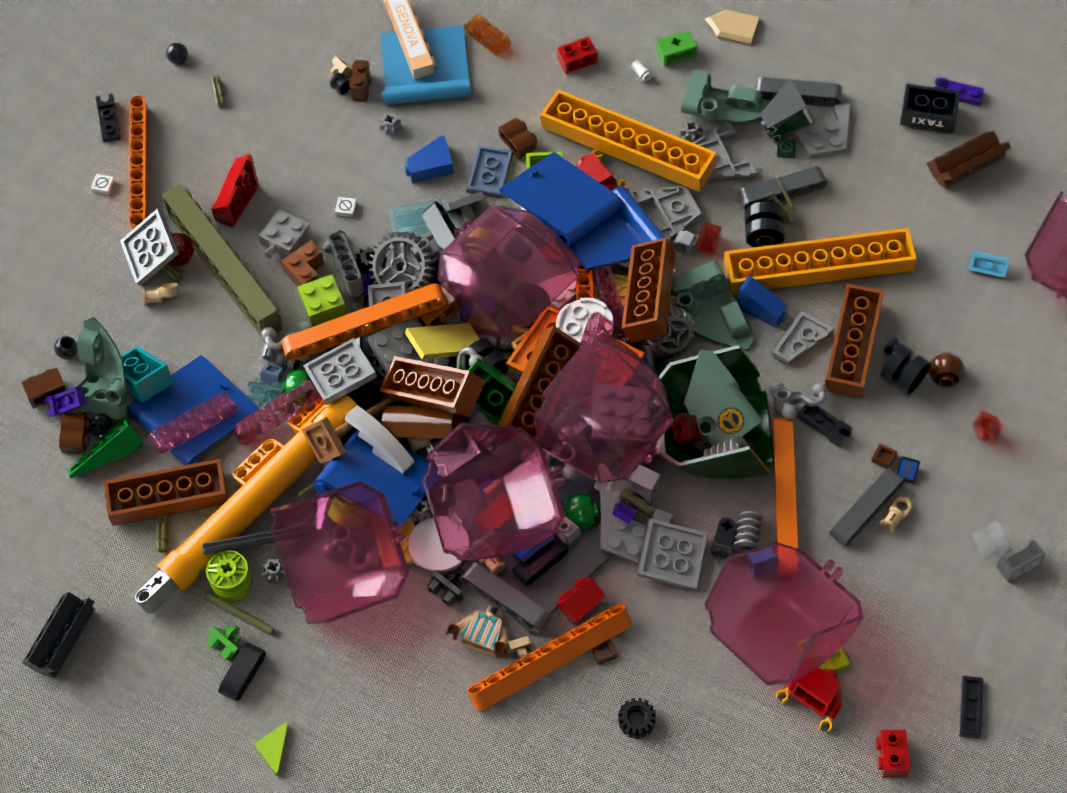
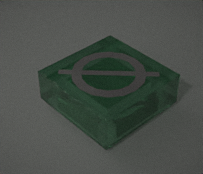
M778 139L777 157L795 158L796 140Z

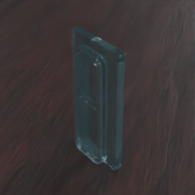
M442 199L388 208L389 222L391 223L393 234L395 232L402 233L403 231L408 232L428 228L422 213L434 201L439 202L443 206Z

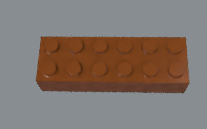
M667 237L632 246L621 327L630 343L666 335L675 251Z
M852 284L846 285L825 381L828 392L862 399L884 291Z
M555 326L544 329L496 430L525 448L537 447L585 345Z
M394 356L379 391L395 401L470 417L485 380L467 370Z
M221 459L103 481L107 514L112 526L156 518L158 515L163 514L171 515L223 505L228 500Z

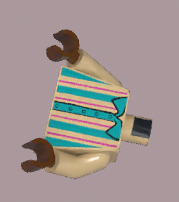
M489 605L486 613L475 611L473 615H469L456 625L450 624L446 631V635L453 634L454 640L459 635L461 645L496 657L497 652H502V656H505V650L509 642L507 629L503 626V620L497 618L500 609Z

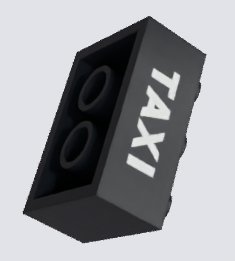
M906 83L900 125L953 133L957 119L960 91Z

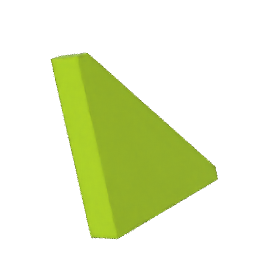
M286 722L254 744L276 776L279 774L288 729Z

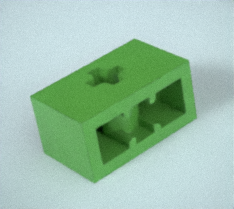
M689 30L657 40L656 51L665 67L695 58L697 56V45Z

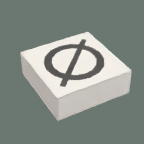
M96 174L91 191L109 195L115 181L114 177Z
M338 197L335 215L354 217L356 199Z

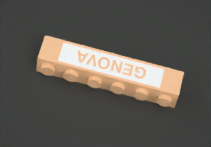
M383 0L414 80L434 74L436 62L433 56L430 57V47L428 42H424V31L418 27L420 23L418 16L413 14L414 7L412 2L408 0Z

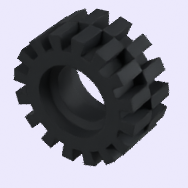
M631 698V702L625 701V705H621L618 713V723L620 729H623V733L625 735L628 733L630 738L634 735L636 736L635 739H639V736L642 735L644 738L647 733L650 734L656 722V712L653 710V705H649L647 700L643 702L642 698H638V701H635V698ZM636 711L643 713L645 721L640 725L632 724L629 720L631 713Z

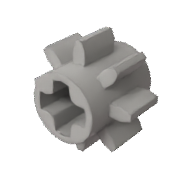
M386 113L383 118H380V131L384 130L385 135H395L397 130H401V119L396 118L395 113Z
M689 120L686 124L682 123L680 136H685V140L694 142L697 138L701 137L703 126H699L698 121Z
M427 500L425 502L421 501L410 515V517L412 516V522L420 523L430 519L432 507H428Z
M269 558L266 565H262L264 570L262 576L263 578L268 577L270 584L272 581L280 583L282 576L286 577V572L284 571L286 565L285 563L280 564L279 558L276 560Z

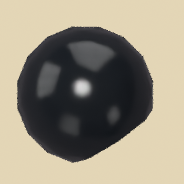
M172 43L166 50V57L173 64H182L188 58V50L184 44Z
M70 336L58 338L54 344L56 355L62 359L73 358L78 352L76 340Z

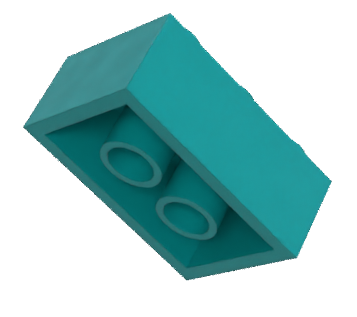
M135 346L121 355L125 379L130 386L128 393L142 403L150 400L154 395L167 389L168 386L174 383L167 364L139 346Z

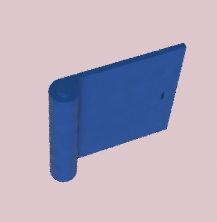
M552 152L499 189L501 193L556 230L555 240L560 247L565 249L623 207L622 200L617 194L555 152Z
M617 186L612 190L621 198L623 203L622 209L570 246V249L587 271L630 261L633 245L665 238L625 186Z
M202 355L173 373L171 376L174 383L168 386L167 389L160 391L150 400L143 403L135 399L128 407V412L183 465L202 462V453L261 412L259 407Z
M357 429L344 444L346 452L330 461L314 481V488L322 495H328L334 489L401 528L439 478L436 473L437 467L429 460L404 447L415 462L402 474L372 453L373 446L358 436L359 430Z

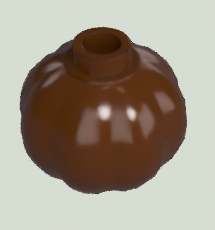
M943 352L931 360V367L928 373L935 384L949 388L956 385L963 378L965 367L960 357L950 352Z

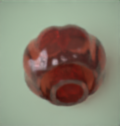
M171 233L179 254L167 264L174 266L186 265L194 254L193 241L184 233Z

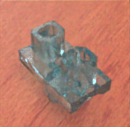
M258 378L254 382L249 381L248 399L259 401L260 407H264L265 403L281 405L283 400L282 383L274 382L272 385L265 384L263 379Z

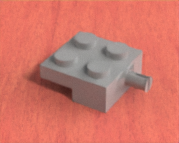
M278 209L259 235L260 243L268 247L264 254L271 258L274 252L277 251L288 256L300 248L301 240L310 229V224Z

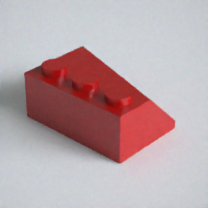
M251 154L235 158L220 193L212 205L211 211L214 220L231 227L235 226L259 188Z

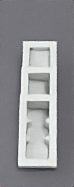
M357 405L346 414L344 420L359 430L358 436L373 446L372 453L402 474L414 464L415 461L398 440L361 407Z

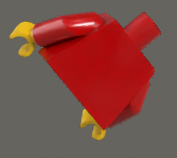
M594 150L589 155L579 158L576 167L612 191L617 186L625 185V180H620L618 184L616 183L615 178L601 163L603 154L598 155V150Z
M815 668L812 671L797 672L785 685L786 689H780L776 694L777 699L781 695H786V698L782 701V704H786L789 701V693L792 691L791 695L820 716L824 717L826 715V719L822 720L819 724V730L822 724H828L829 729L826 733L830 732L832 728L831 721L832 719L835 720L842 706V693L838 690L841 684L836 680L838 675L832 669H829L827 672L820 668Z

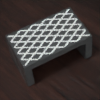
M1035 539L1029 542L1027 548L1008 558L1004 555L1001 556L996 567L1006 581L1010 582L1041 565L1045 553Z

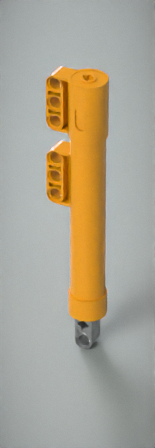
M317 391L289 418L288 424L295 433L293 438L285 445L274 439L266 440L235 469L233 477L241 488L176 550H172L156 566L159 572L136 593L135 600L145 613L152 614L156 612L177 591L184 593L199 578V574L207 568L209 560L217 554L204 555L201 549L203 543L238 537L318 460L301 429L326 417L334 429L346 423L344 420L346 414L357 406L348 395H344L326 405ZM350 430L338 436L341 440Z

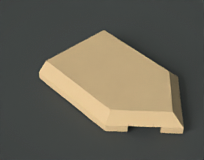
M726 9L706 18L705 21L711 26L718 38L751 45L760 17Z

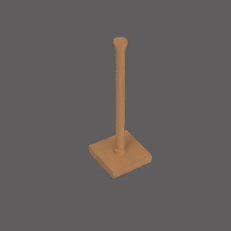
M388 397L366 410V412L373 416L396 401ZM326 417L301 430L321 464L346 452L338 436L354 426L346 422L334 429Z

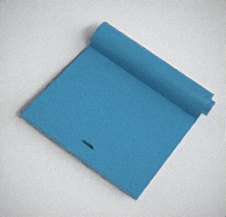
M463 25L423 29L425 35L424 42H428L431 51L429 54L430 57H434L436 66L434 67V74L416 80L413 78L396 32L381 33L385 91H382L383 102L390 105L471 96Z

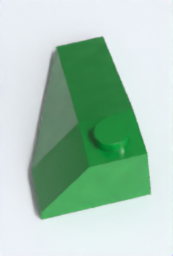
M126 417L119 419L110 427L106 437L101 441H96L92 445L91 452L83 454L67 470V473L71 479L127 456L132 451H138L144 441Z

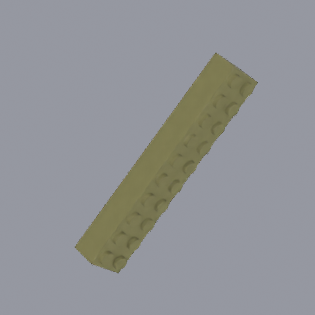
M179 184L161 194L170 219L259 336L262 338V330L266 327L273 328L276 333L282 330V318L278 313L280 311L278 305L269 300L268 292L259 287L258 279L249 274L248 266L239 261L240 257L235 250L232 252L226 238L222 239L216 225L212 226L210 217L207 213H202L200 204L192 200L193 197L190 191L184 189Z

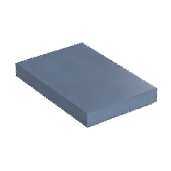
M478 145L466 192L473 194L483 192L485 196L502 198L503 193L499 189L506 184L513 151Z

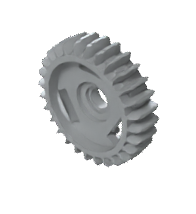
M405 231L402 233L395 232V234L390 233L389 238L382 237L384 243L377 242L379 248H373L376 253L375 255H370V257L374 259L372 262H368V264L373 265V268L368 270L374 273L370 277V279H376L373 285L404 281L412 282L413 285L407 288L408 293L425 287L426 284H432L429 278H434L435 276L431 274V271L437 269L432 267V264L436 263V261L431 260V257L435 254L429 253L432 247L426 246L427 241L421 240V236H415L414 233ZM413 246L418 250L421 256V262H419L417 257L410 249ZM390 250L391 252L389 258L387 260L385 268H383L384 258L387 252ZM402 260L405 267L402 271H398L396 265Z

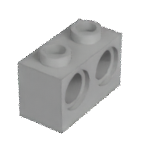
M639 465L636 471L632 470L628 481H630L628 489L632 492V495L636 494L650 505L654 503L660 492V474Z

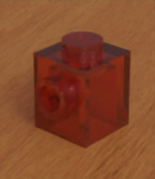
M704 222L698 238L697 250L715 255L721 239L722 227Z
M983 410L972 425L977 434L976 437L984 442L988 440L994 443L1003 429V425L998 417Z
M681 413L675 416L676 419L669 421L676 444L687 443L701 438L695 415Z

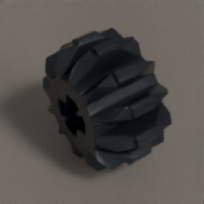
M368 245L366 250L360 249V253L356 254V264L360 274L372 273L368 270L372 269L373 265L368 264V262L373 261L374 258L370 257V255H375L376 252ZM386 256L384 258L383 268H385L386 265Z

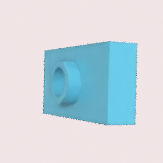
M972 251L968 270L1005 278L1010 259Z

